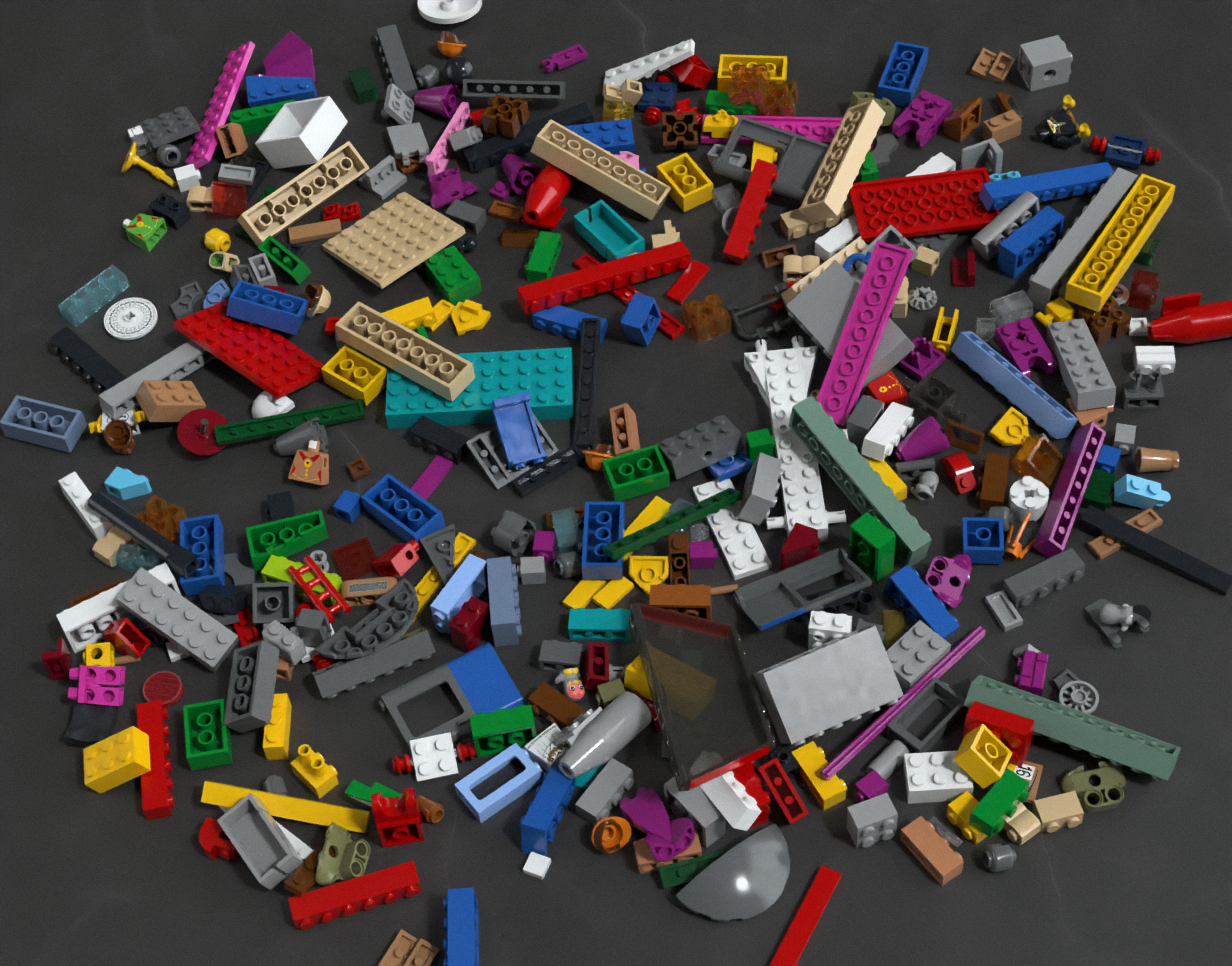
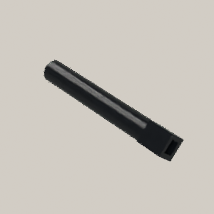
M96 492L89 497L88 507L167 562L172 570L186 580L200 567L196 555L180 544L178 546L101 492Z

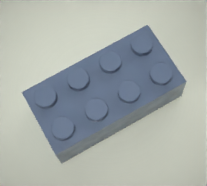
M19 395L15 396L0 420V426L5 437L71 453L87 426L82 411Z
M510 556L487 559L491 628L495 647L518 645L519 636H522V628L520 624L521 613L516 565L511 563Z

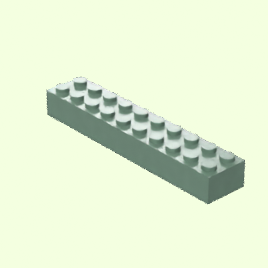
M809 396L792 407L789 427L861 515L868 512L871 516L878 518L882 525L894 532L896 535L895 556L904 567L907 565L911 567L924 559L931 543L929 533L919 526L917 519L909 514L904 503L899 501L894 496L893 490L884 484L880 474L870 467L865 457L860 455L856 445L850 443L846 438L845 432L839 429L831 415H827L823 410L821 403L812 396Z
M979 675L971 682L964 706L970 709L973 702L977 701L1035 720L1034 735L1040 736L1043 734L1048 736L1049 740L1061 743L1062 741L1069 744V747L1072 749L1089 751L1091 756L1108 758L1115 765H1127L1131 767L1132 771L1137 773L1146 772L1151 774L1152 778L1159 781L1169 780L1181 747L983 675Z

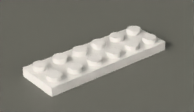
M730 478L721 482L714 480L693 487V493L697 502H700L728 488H735ZM741 500L736 501L732 506L720 509L717 513L705 516L734 580L772 568V563L752 523L738 518Z

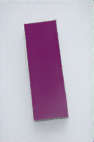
M437 455L410 489L424 500H427L452 469L453 462Z

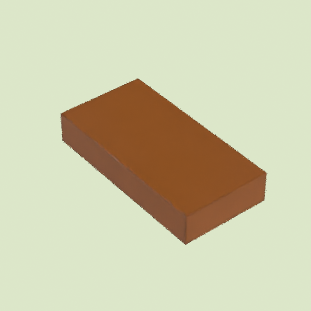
M494 200L488 210V216L520 225L524 208Z

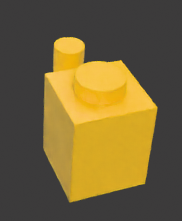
M1060 296L1046 304L1045 315L1038 312L1035 317L1047 328L1049 323L1074 320L1075 309Z

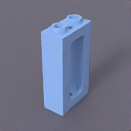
M469 554L430 605L434 625L439 632L451 635L449 628L451 618L459 613L464 602H468L472 596L479 599L488 588L487 562Z
M514 743L454 785L459 798L478 821L482 823L542 782V769L537 762L530 760V755L524 747L520 748L517 743ZM516 758L526 768L519 775L482 800H478L470 791Z

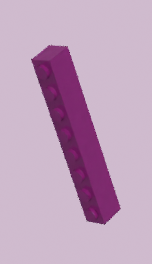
M1093 421L1078 428L1034 543L1033 547L1047 558L1064 551L1106 432Z

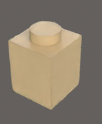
M920 245L917 249L918 256L912 261L911 269L931 277L939 265L940 253Z

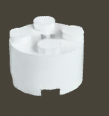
M1024 476L1023 479L1016 481L1010 488L1008 507L1010 512L1014 513L1015 519L1023 522L1027 513L1030 512L1031 516L1028 521L1034 520V522L1041 520L1047 511L1049 489L1032 476Z

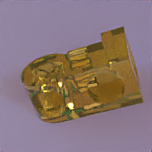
M603 101L602 122L630 118L631 121L633 120L634 106L632 103Z

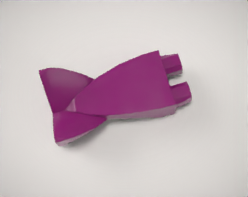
M642 787L637 790L635 798L630 800L628 797H624L619 800L623 818L630 823L631 827L647 834L645 837L646 843L656 859L667 861L684 852L692 845L695 837L693 822L686 817L670 821L663 802L653 788L648 790Z

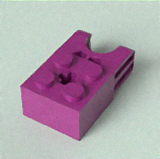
M922 90L895 120L892 134L900 137L907 132L916 133L915 144L923 147L931 137H934L941 130L944 120L951 116L952 102Z
M1030 317L995 329L994 341L1000 349L1002 357L1025 376L1030 378L1031 371L1029 368L1033 366L1041 368L1047 375L1056 373L1057 362Z

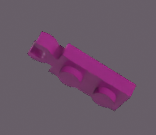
M577 44L551 55V59L543 60L542 67H546L547 73L552 72L556 67L560 70L587 59L588 54L581 44Z

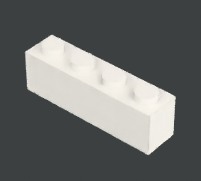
M892 402L865 436L861 454L879 461H883L887 455L890 456L893 447L897 446L900 438L905 436L907 428L912 427L914 409Z
M74 471L58 480L64 495L97 541L105 537L113 525L88 507V499L92 494L77 473Z
M702 753L689 773L694 779H697L725 765L722 763V758L717 754ZM732 771L700 785L717 809L735 829L747 831L762 812L756 805L757 801L746 793L744 785L733 777L734 773Z

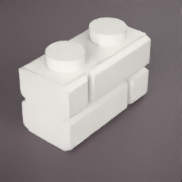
M1135 346L1133 355L1135 373L1136 371L1141 372L1143 375H1148L1150 371H1154V373L1160 371L1163 375L1174 373L1176 362L1174 346Z

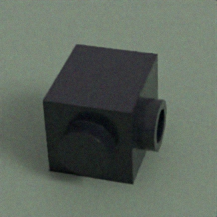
M788 746L775 749L769 754V761L777 757L789 780L799 777L800 766Z

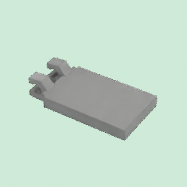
M420 122L386 127L396 159L401 158L405 166L410 165L409 157L418 155L420 163H425L426 155L430 153Z

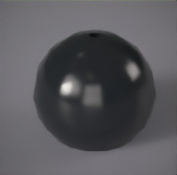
M463 56L452 57L444 66L445 80L449 85H456L459 89L463 88V79H475L476 70Z

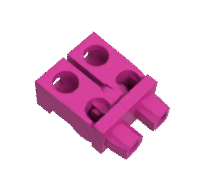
M83 665L71 668L69 678L79 680V687H69L68 698L78 700V703L110 706L123 705L124 687L102 685H124L126 666Z

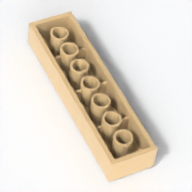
M873 99L848 108L799 209L812 224L835 218L841 212V207L847 199L849 190L859 174V169L865 161V156L870 150L872 141L876 137L886 114Z
M551 119L536 136L530 151L650 220L655 217L665 203L671 190L670 186Z
M348 141L242 213L238 218V222L257 247H259L269 235L274 238L364 176L370 168L350 141Z
M359 301L335 324L339 340L451 402L475 379L473 363Z

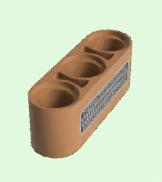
M394 577L344 581L341 584V596L350 607L376 604L375 601L398 584V581Z

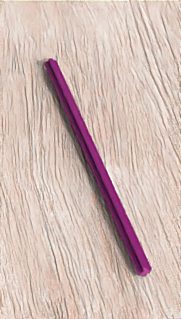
M977 626L908 689L903 694L904 696L898 699L899 702L891 705L820 771V776L826 781L830 780L884 730L887 724L935 677L939 679L985 636L986 630L981 626Z

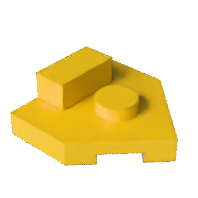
M721 109L714 116L708 115L704 117L703 132H712V138H729V132H733L738 118L734 115H728L725 110Z
M467 299L464 303L459 301L451 312V318L458 336L475 329L477 331L483 329L491 317V312L483 310L482 304Z
M1012 406L988 434L1003 446L1030 445L1031 443L1027 417Z
M629 556V577L649 595L650 585L662 584L669 577V556Z

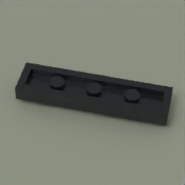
M574 444L514 479L512 486L522 497H525L585 462V455Z

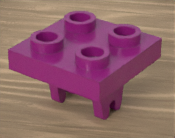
M917 336L911 341L916 347L896 365L922 381L945 361L946 355L935 349L931 341L926 342L925 337L921 339Z

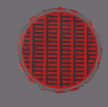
M159 671L146 679L142 692L147 702L161 700L164 707H170V704L180 700L184 687L176 673Z

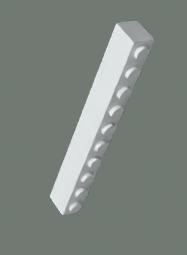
M940 152L905 177L955 171L956 162ZM854 214L844 219L836 227L831 228L822 237L817 238L815 241V254L826 262L860 237Z

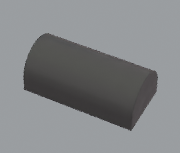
M933 458L894 463V472L903 482L919 480L920 475L925 471L935 472V461Z

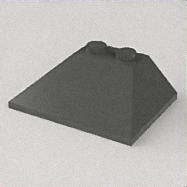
M533 413L544 453L547 452V458H549L559 450ZM496 426L483 434H478L465 443L496 490H499L535 467L531 463L520 470H515V468L509 469Z

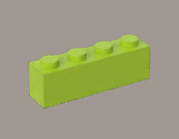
M271 555L261 571L264 583L265 581L267 583L293 582L295 584V594L308 598L287 572V568L290 566L297 570L304 566V564L290 561L283 556ZM310 570L301 577L307 583L316 576ZM322 571L341 594V577L335 573L330 574ZM322 583L312 588L316 596L326 590ZM330 596L322 601V603L332 606L336 601Z

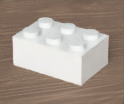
M957 751L904 754L903 768L908 804L954 801L966 791L973 795L972 778L953 760Z

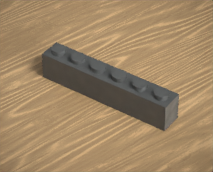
M396 24L377 28L378 35L375 36L377 46L380 45V55L384 56L382 60L384 67L387 66V76L391 77L389 79L390 84L393 83L413 100L418 89Z
M463 79V96L495 97L498 94L509 98L565 99L566 82Z
M422 627L402 635L392 644L377 652L363 657L341 660L312 672L321 697L331 699L342 690L350 691L355 689L359 683H370L381 674L383 676L392 674L394 669L398 667H409L415 660H426L436 651L428 630Z

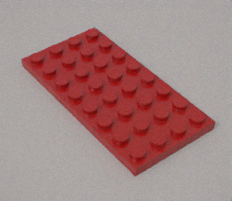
M986 167L853 183L848 193L859 235L865 243L873 242L890 225L897 229L903 238L984 228L1000 214L999 210L987 211L979 198L983 183L990 182Z
M224 300L174 322V328L277 399L323 377L321 368L324 364L281 335L265 326L251 324L248 321L227 316L228 300Z

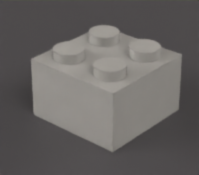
M887 793L847 807L846 828L856 848H867L877 841L889 840L896 835L898 813Z

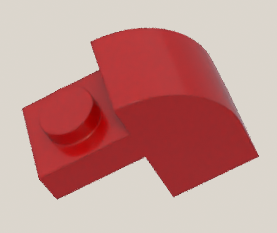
M955 452L940 458L946 476H952L958 494L978 488L972 472L974 470L973 465L964 452Z
M207 817L199 832V841L205 855L214 862L218 855L226 860L233 859L237 861L240 854L232 842L227 841L228 836L218 821Z

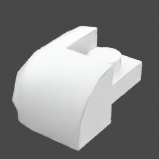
M264 391L253 401L252 417L256 419L287 413L295 405L286 395L277 399Z

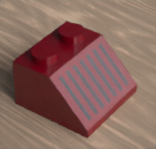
M795 523L780 552V571L819 555L820 550H818L820 539L818 538L817 529Z

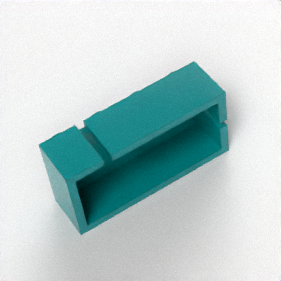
M602 199L589 206L591 222H589V212L587 209L574 215L575 231L605 259L608 258V262L635 252L645 251V239Z

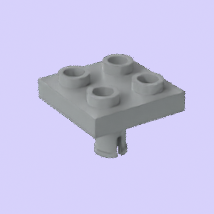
M392 83L387 87L384 109L381 110V115L384 119L393 117L400 125L411 124L415 103Z

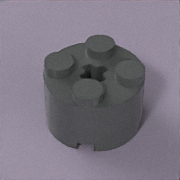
M506 510L499 524L492 529L491 536L497 547L516 557L518 556L517 553L523 554L532 543L534 536L531 534L532 530L536 531V525L515 511L510 512Z

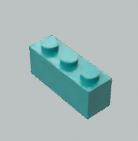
M622 608L570 609L568 624L570 640L630 641V610Z

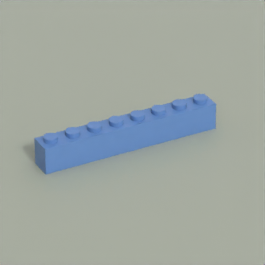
M972 331L960 332L951 348V351L956 354L957 359L968 364L969 369L981 375L982 379L993 385L998 393L1005 395L1010 403L1017 405L1023 414L1035 420L1036 425L1047 430L1052 438L1061 439L1068 437L1078 418Z

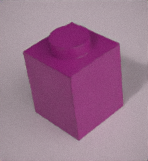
M536 530L533 544L534 557L544 556L545 562H554L557 544L554 531Z
M713 541L689 542L690 568H714V560H718L717 548L713 549Z
M873 770L855 784V798L860 803L885 793L888 794L889 784Z

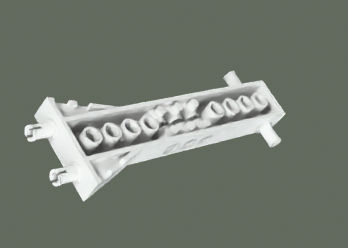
M794 336L791 339L793 348L767 351V342L761 339L762 345H760L759 339L755 342L756 352L744 353V367L746 371H749L752 381L758 386L759 393L769 408L772 433L776 442V458L782 460L780 468L783 469L779 481L784 516L766 517L767 529L785 528L787 536H789L797 522L817 529L820 543L828 542V524L846 523L845 510L827 512L825 510L818 461L789 427L792 407L809 396L815 366L818 361V346L804 347L803 337L798 336L799 342H797V337Z

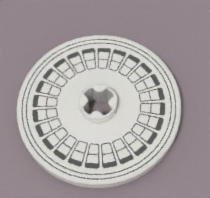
M143 298L123 299L108 309L104 317V326L108 334L116 339H138L148 334L156 325L158 319L157 310L150 301Z

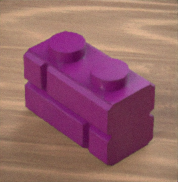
M1025 650L1023 658H1018L1017 669L1021 671L1020 675H1015L1014 687L1042 697L1049 655Z

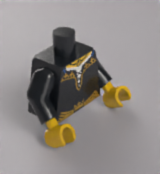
M1066 95L1063 98L1064 105H1060L1051 116L1046 118L1044 129L1037 131L1039 140L1048 139L1053 147L1063 146L1070 148L1073 145L1080 144L1082 136L1089 137L1091 134L1088 124L1083 123L1079 127L1071 111L1067 110V108L1075 106V101L1070 95Z

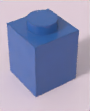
M1103 444L1095 468L1115 474L1122 449Z
M344 490L333 506L336 518L353 524L364 508L361 496L356 492Z

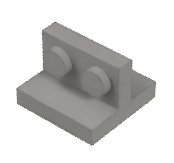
M389 155L358 181L360 186L381 200H384L406 183L407 177L397 171L395 158Z

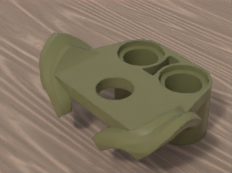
M1102 761L1098 762L1100 769L1083 772L1084 766H1079L1063 777L1061 791L1062 793L1075 791L1082 809L1087 813L1114 809L1123 800L1124 791L1122 787L1126 785L1123 770L1119 765ZM1092 775L1097 776L1100 779V785L1092 786L1089 783V777ZM1108 793L1115 794L1117 800H1111L1108 797ZM1088 797L1094 798V799L1096 800L1097 804H1096V805L1090 804V803L1087 801V798H1088Z
M332 821L325 834L326 839L323 849L318 856L316 882L321 885L331 884L336 880L346 881L363 876L370 855V845L366 840L352 841L350 838L351 834ZM330 846L336 851L334 858L329 855Z

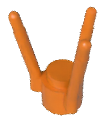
M1030 512L1027 513L1015 539L1011 542L1014 526L1011 525L1008 530L1003 556L1010 561L1022 560L1023 556L1034 546L1036 539L1023 550L1021 543L1018 542L1031 516Z

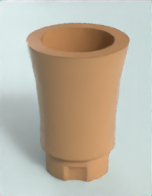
M1140 446L1136 449L1135 468L1137 473L1177 470L1179 467V454L1177 451Z

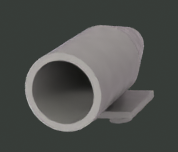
M625 691L603 710L601 707L594 711L590 708L584 714L582 713L573 720L574 723L565 727L559 733L561 737L555 741L557 744L566 741L570 746L559 763L561 772L567 778L574 779L612 759L651 723V713L646 704L637 695Z

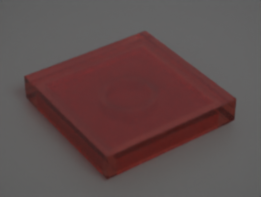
M212 181V215L239 218L242 213L247 211L246 185Z
M367 536L331 550L344 581L354 580L377 571L372 565V562L377 557Z

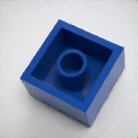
M635 293L633 298L629 300L628 308L620 319V324L628 342L646 347L649 346L662 319L655 298Z
M963 517L961 528L962 554L968 555L972 564H1002L1004 554L1003 518Z

